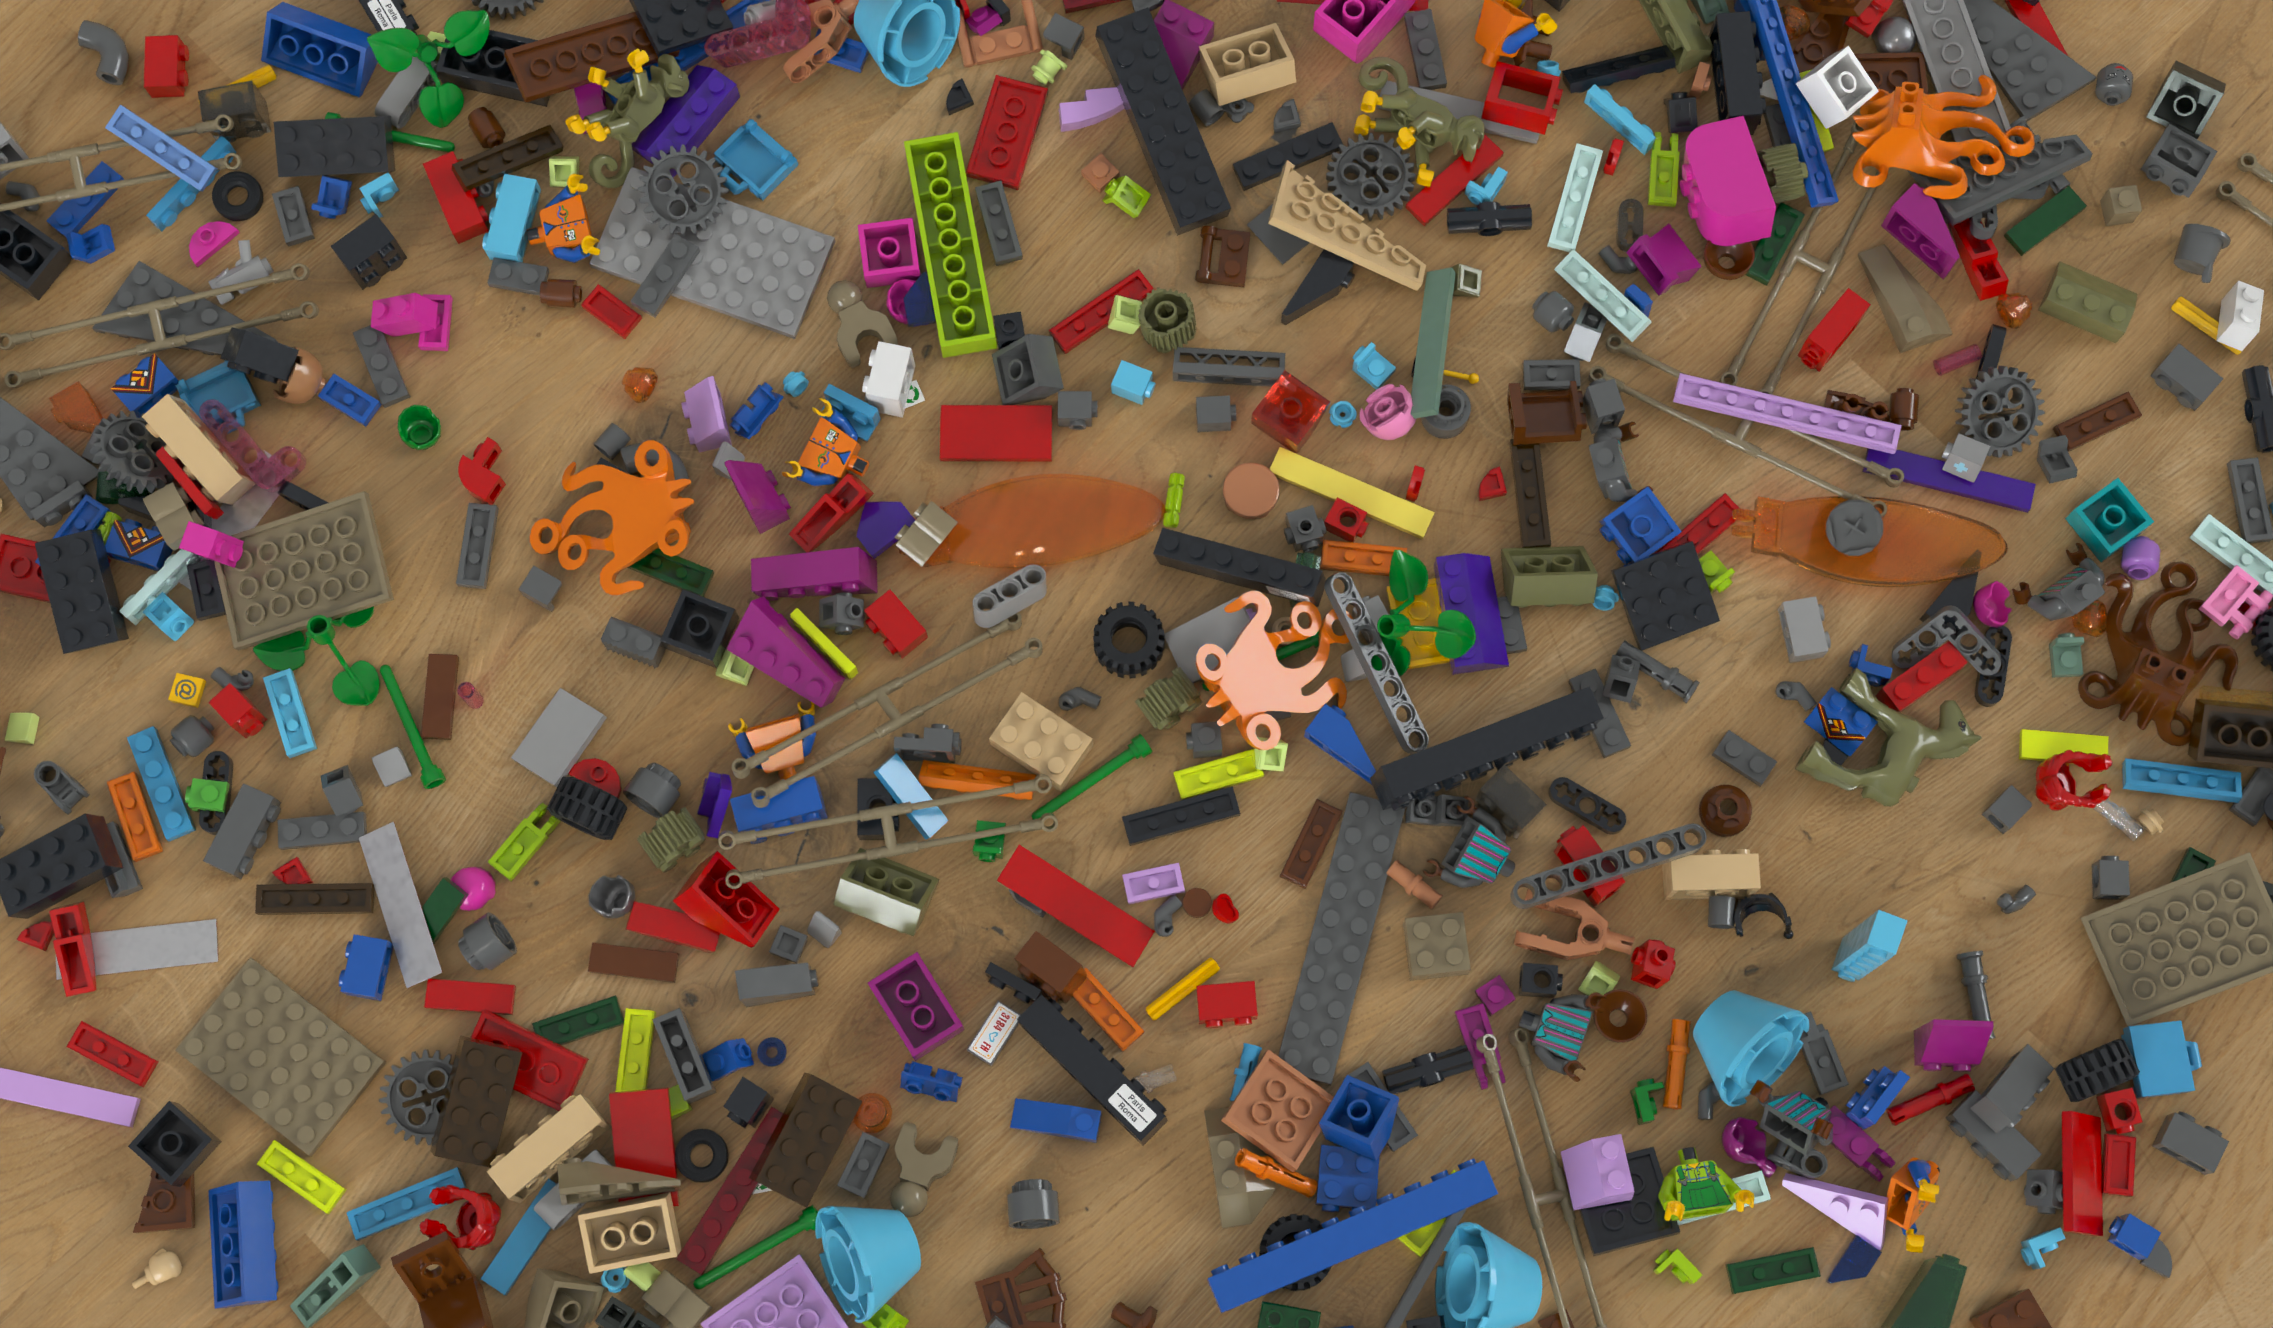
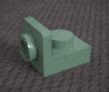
M2063 633L2057 635V638L2049 644L2052 678L2081 677L2084 674L2081 645L2085 643L2084 637H2075L2074 633Z

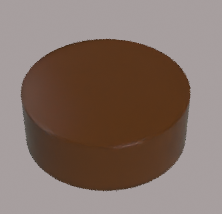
M1193 888L1184 895L1183 908L1189 916L1201 918L1206 916L1211 909V896L1206 890Z

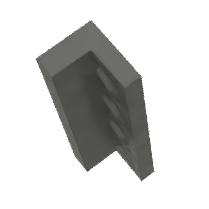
M1177 347V350L1174 349L1173 381L1284 387L1286 353ZM1180 355L1192 356L1198 363L1179 362ZM1212 357H1219L1225 364H1207L1206 362ZM1241 358L1248 359L1253 366L1233 364ZM1267 360L1279 361V368L1261 367V365Z

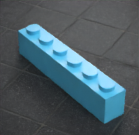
M1881 910L1876 911L1842 938L1831 970L1838 972V977L1850 982H1854L1855 979H1862L1896 955L1907 920Z

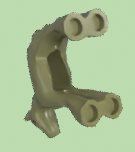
M1855 668L1852 674H1848L1838 692L1878 721L1877 725L1886 732L1887 738L1881 747L1878 764L1861 770L1844 768L1833 762L1824 746L1815 740L1803 752L1795 769L1811 775L1816 780L1832 783L1847 791L1856 788L1863 789L1861 793L1862 798L1874 799L1884 806L1891 807L1899 803V799L1902 798L1905 791L1913 792L1920 780L1914 775L1924 758L1954 759L1955 757H1960L1969 751V747L1982 739V737L1975 735L1974 731L1971 730L1956 701L1945 700L1940 705L1939 728L1933 730L1927 728L1915 718L1893 710L1880 702L1872 694L1866 674Z

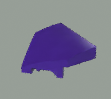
M865 502L856 537L875 559L898 541L895 538L905 524L910 528L915 519L901 502Z
M709 772L708 778H705L703 783V795L697 815L708 817L706 836L718 839L732 793V783L730 776L727 774Z

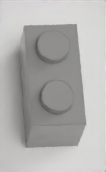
M1816 596L1782 602L1778 608L1789 662L1794 663L1823 658L1828 652V648L1831 647L1829 633L1827 631L1824 632L1822 621L1825 619L1824 609L1821 604H1818Z

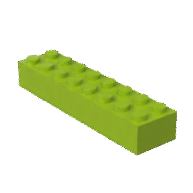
M954 132L904 141L942 356L946 358L997 349L959 134Z

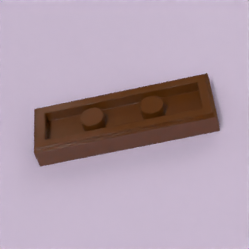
M2128 391L2056 425L2053 431L2057 437L2066 435L2068 438L2067 451L2070 452L2139 419L2142 414Z
M429 654L421 737L423 739L451 740L459 663L458 655Z
M1316 799L1280 874L1281 878L1306 889L1342 815V810Z
M592 942L588 972L675 983L680 954Z

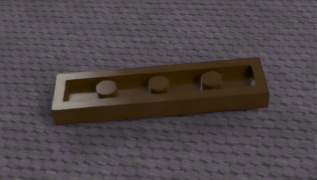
M547 125L452 164V171L466 192L504 176V174H510L561 153L564 146L551 125Z
M1510 439L1522 548L1551 547L1539 443L1513 445V440Z
M374 884L256 885L255 913L257 915L373 913Z

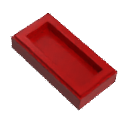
M599 284L581 304L583 309L623 339H626L642 320L640 314Z
M2104 1134L2102 1194L2133 1196L2136 1137Z

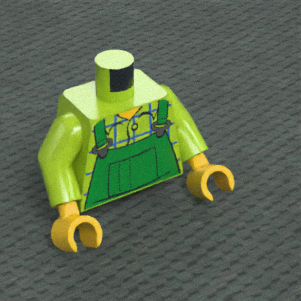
M1694 1147L1678 1151L1681 1165L1674 1166L1668 1175L1664 1177L1658 1194V1198L1665 1210L1664 1219L1666 1221H1670V1219L1671 1221H1682V1219L1726 1213L1733 1206V1202L1736 1203V1210L1738 1212L1744 1211V1204L1754 1208V1194L1749 1190H1742L1721 1168L1717 1167L1713 1160L1699 1162Z

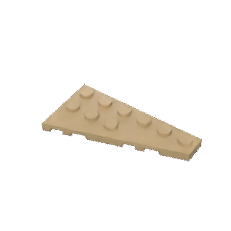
M1288 160L1282 168L1268 224L1418 291L1423 283L1426 265L1402 246H1393L1383 238L1384 233L1378 228L1372 230L1362 222L1365 218L1332 193L1322 192L1313 185L1315 180L1308 175L1305 178L1293 170L1295 165Z

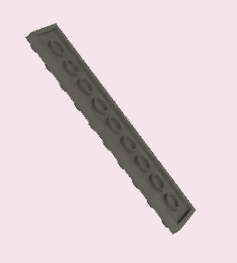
M1350 792L1278 1055V1057L1310 1080L1330 1086L1387 879V871L1391 864L1405 808L1393 811L1392 807L1383 810L1378 799Z

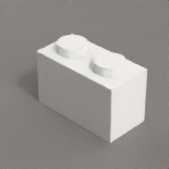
M2238 280L2221 300L2217 342L2243 351L2259 333L2264 290Z

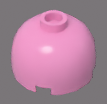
M1387 384L1378 388L1366 399L1368 405L1365 410L1362 408L1360 410V421L1373 436L1383 440H1395L1404 436L1416 421L1410 414L1413 405L1412 397L1403 385L1395 387L1393 384Z

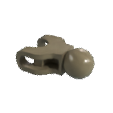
M843 280L831 286L828 291L827 301L831 309L839 315L841 326L837 333V342L849 367L855 368L861 364L857 345L863 337L872 335L878 337L881 342L898 345L896 334L887 316L866 307L862 300L861 290L855 283Z
M910 1122L903 1124L894 1148L898 1164L902 1168L899 1177L900 1183L894 1187L890 1197L891 1206L894 1210L902 1212L905 1217H913L925 1209L928 1200L926 1191H929L932 1182L946 1176L952 1169L959 1146L958 1138L947 1136L937 1152L931 1155L922 1154L915 1147V1139L917 1137L916 1125Z

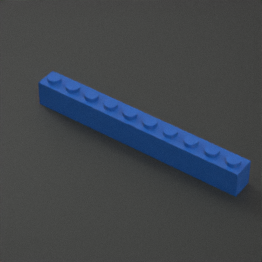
M1473 1158L1459 1164L1460 1171L1449 1175L1448 1171L1445 1170L1431 1176L1432 1183L1421 1186L1420 1182L1405 1187V1194L1394 1198L1393 1194L1386 1195L1377 1199L1378 1206L1367 1210L1365 1205L1349 1211L1350 1218L1339 1222L1338 1217L1330 1219L1321 1224L1322 1230L1312 1233L1310 1229L1294 1235L1296 1241L1284 1245L1283 1241L1276 1242L1266 1247L1268 1253L1259 1257L1256 1256L1255 1252L1238 1259L1240 1265L1231 1269L1225 1264L1212 1270V1277L1208 1278L1207 1281L1221 1314L1496 1196L1498 1192L1484 1160L1476 1163Z

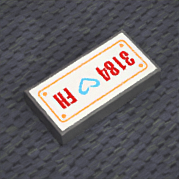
M997 1001L968 1046L967 1051L992 1066L1018 1026L1017 1018L1020 1014Z

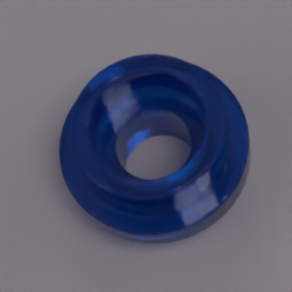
M770 1037L764 1039L759 1044L757 1055L761 1063L768 1067H775L785 1060L787 1049L780 1039ZM771 1047L777 1048L778 1051L777 1055L773 1058L767 1055V1051Z

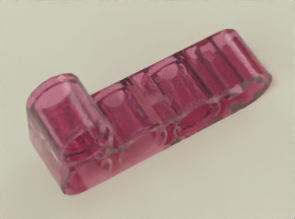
M776 0L775 18L714 34L707 39L704 47L705 52L719 65L728 68L801 49L808 44L811 36L810 7L804 0Z
M211 399L205 401L200 406L199 414L203 422L256 485L268 492L278 491L284 481H291L305 468L306 458L295 447H283L269 458L231 411L221 402ZM216 409L218 415L225 422L220 424L219 421L212 417L210 411ZM238 429V439L234 442H228L227 433L229 430ZM250 450H256L257 459L253 463H246L245 454ZM296 454L298 458L297 463L292 467H286L285 458L287 455ZM273 471L276 477L275 481L270 485H264V474Z

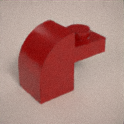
M1873 0L1859 17L1849 16L1844 24L1868 38L1884 13L1891 6L1893 0Z
M488 437L484 443H480L473 453V460L462 455L458 466V473L462 484L471 496L484 504L493 505L506 484L501 476L490 471L502 449L497 442Z

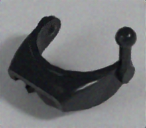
M1769 893V895L1755 894L1749 898L1744 896L1745 899H1738L1734 915L1737 936L1743 937L1742 922L1746 917L1758 911H1768L1775 913L1783 920L1785 924L1783 935L1786 939H1792L1794 933L1791 930L1790 916L1787 917L1783 904L1773 893Z

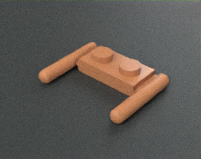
M1021 0L1027 26L1022 25L985 33L981 37L979 35L972 36L971 38L968 37L963 12L960 9V26L957 38L964 67L968 68L974 65L1028 55L1031 52H1040L1043 49L1032 0Z

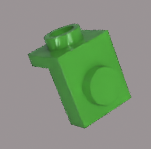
M193 778L192 785L186 789L185 802L195 812L200 810L225 812L230 784L223 781Z

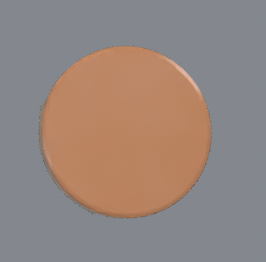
M1252 462L1240 464L1233 468L1225 478L1223 484L1225 505L1229 511H1232L1239 517L1246 519L1264 518L1275 507L1278 500V480L1274 473L1262 464Z

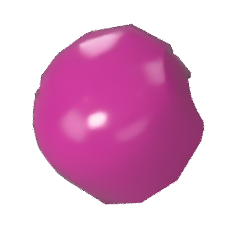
M901 279L894 282L888 290L886 300L889 314L896 321L904 324H914L922 320L928 311L927 293L922 291L915 280Z
M1994 581L1977 590L1973 597L1974 611L1984 625L1998 628L2008 622V614L2012 609L2005 606V600L2010 596V593L2003 583Z
M482 867L463 868L451 878V881L469 894L460 906L462 910L475 911L481 909L495 896V880L491 873Z

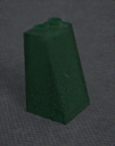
M1947 1254L1925 1260L1880 1328H1950L1967 1266L1959 1264V1258Z

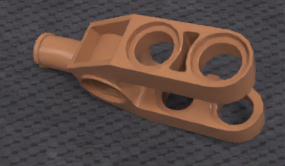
M821 0L801 6L766 36L765 44L772 54H779L793 44H798L800 42L799 39L812 28L819 27L821 29V33L785 63L783 70L791 82L799 83L804 81L839 52L852 29L848 20H850L849 16L855 12L859 0H842L839 4L833 3L831 0ZM804 22L801 26L795 28L799 23ZM783 39L779 44L774 45L777 41ZM823 49L821 53L814 55L817 51ZM802 66L800 70L793 73L796 68Z
M1527 889L1525 900L1532 899V892L1530 889ZM1565 896L1534 907L1579 919L1580 924L1576 932L1575 942L1566 944L1547 939V935L1544 934L1536 936L1520 932L1519 930L1516 931L1513 942L1514 945L1523 949L1564 960H1573L1598 955L1605 948L1630 955L1635 937L1609 931L1610 928H1607L1609 922L1585 901ZM1586 928L1595 930L1597 939L1594 941L1586 940L1582 935V930Z

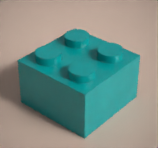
M2119 478L2076 507L2065 518L2100 562L2106 560L2154 523L2153 519Z

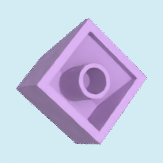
M714 376L707 377L685 391L686 402L681 403L685 419L690 418L692 426L687 428L690 444H695L699 453L720 448L724 441L732 445L721 393Z
M1621 1134L1591 1139L1561 1151L1573 1210L1632 1200L1635 1191Z

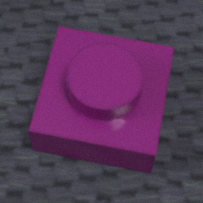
M986 5L976 9L965 22L970 30L981 37L1001 23L1002 19L998 12Z
M1500 975L1475 990V994L1484 1004L1490 1016L1516 1000Z

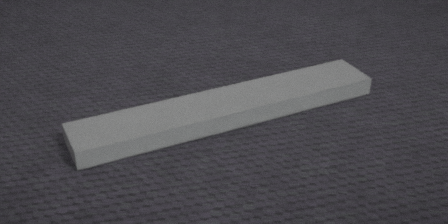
M1387 81L1386 85L1381 89L1379 97H1382V94L1396 95V82ZM1408 85V88L1414 90L1418 95L1446 106L1456 119L1468 115H1474L1481 119L1485 102ZM1377 105L1379 109L1391 111V109L1381 108V105ZM1481 119L1485 126V133L1537 144L1539 133Z

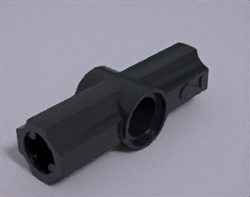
M1483 202L1476 207L1447 209L1448 234L1478 232L1481 236H1495L1503 231L1531 230L1532 228L1530 204L1501 206L1498 202Z
M2264 365L2253 366L2242 371L2247 397L2244 411L2247 421L2252 423L2257 452L2269 453L2273 452L2272 382L2268 367Z
M1463 1045L1437 1054L1436 1052H1431L1411 1059V1062L1383 1070L1382 1073L1388 1092L1397 1094L1419 1086L1424 1088L1445 1081V1078L1473 1070L1474 1066L1467 1045Z

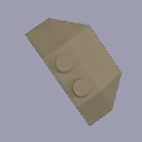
M1229 1107L1204 1111L1222 1228L1251 1224L1276 1190L1275 1182L1269 1179H1259L1255 1173L1235 1165V1157L1238 1151L1243 1148L1262 1157L1269 1155L1221 1121Z

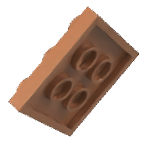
M1268 1049L1259 1060L1221 1121L1293 1173L1298 1169L1321 1132L1319 1122L1334 1097Z

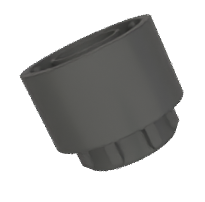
M1444 384L1441 389L1439 409L1447 407L1451 409L1453 414L1443 416L1439 412L1438 415L1422 417L1421 422L1426 431L1431 435L1441 439H1449L1459 435L1465 429L1471 412V404L1468 396L1462 389L1454 385Z
M651 763L646 768L640 767L623 790V794L637 807L659 819L668 814L680 797L678 789L681 786V782L676 775L657 763Z
M490 912L463 929L464 936L458 942L462 955L476 970L485 968L493 970L517 953L516 944L507 928Z
M1029 1179L1014 1183L1012 1193L1007 1195L1009 1227L1037 1229L1051 1227L1060 1223L1058 1192L1052 1190V1184L1048 1180Z

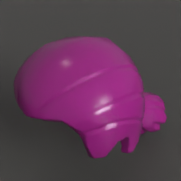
M1743 1117L1730 1120L1724 1127L1721 1140L1727 1156L1737 1162L1756 1164L1760 1171L1762 1170L1763 1175L1770 1178L1777 1169V1166L1765 1156L1766 1135L1764 1131L1756 1129L1755 1126L1758 1125V1122Z

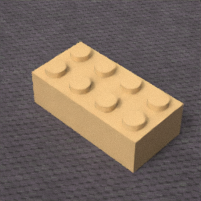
M167 394L142 416L148 423L145 425L146 429L155 438L160 437L166 443L164 449L174 459L179 458L185 466L182 468L192 480L198 479L204 486L201 489L202 492L211 501L216 500L220 504L233 505L257 484L254 478L183 399Z
M581 1094L577 1097L575 1095L568 1097L560 1105L562 1109L554 1116L549 1114L537 1124L539 1128L531 1135L527 1133L520 1137L514 1143L515 1148L507 1155L505 1153L500 1154L490 1163L492 1167L487 1173L509 1200L520 1204L542 1186L548 1178L550 1179L558 1172L557 1165L563 1164V1161L566 1159L575 1158L612 1127L588 1098Z

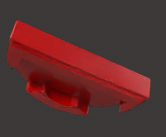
M597 758L584 759L574 764L568 775L592 784L618 799L622 791L620 777L616 769L606 761Z

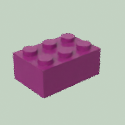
M918 952L868 982L869 987L915 1061L965 1031L962 1023Z

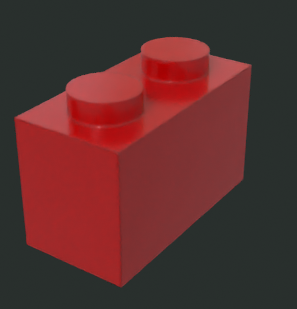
M178 35L145 36L144 88L152 98L184 97L185 87L189 83L188 73L185 70V61L189 60V49Z
M891 589L864 610L867 618L864 621L874 634L879 632L885 640L882 643L892 655L897 653L903 659L928 638L923 626Z
M231 683L208 702L234 730L245 738L256 735L263 728V723L268 720Z
M1255 981L1196 986L1199 1024H1205L1206 1028L1223 1027V1022L1233 1021L1235 1026L1251 1025L1252 1020L1257 1019Z

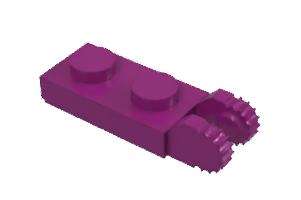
M1481 1003L1457 1010L1454 1013L1464 1044L1467 1045L1479 1086L1483 1090L1488 1088V1080L1482 1065L1486 1064L1484 1054L1477 1049L1476 1041L1483 1035H1493V1031L1484 1004ZM1497 1047L1495 1049V1053L1500 1068V1071L1498 1072L1501 1079V1083L1503 1084L1506 1081L1500 1063L1501 1056Z
M1833 1105L1830 1108L1832 1112L1830 1122L1833 1124V1141L1831 1144L1857 1168L1861 1167L1873 1179L1880 1182L1884 1177L1883 1174L1866 1160L1873 1154L1882 1164L1889 1168H1892L1896 1162L1884 1150L1879 1148V1144Z

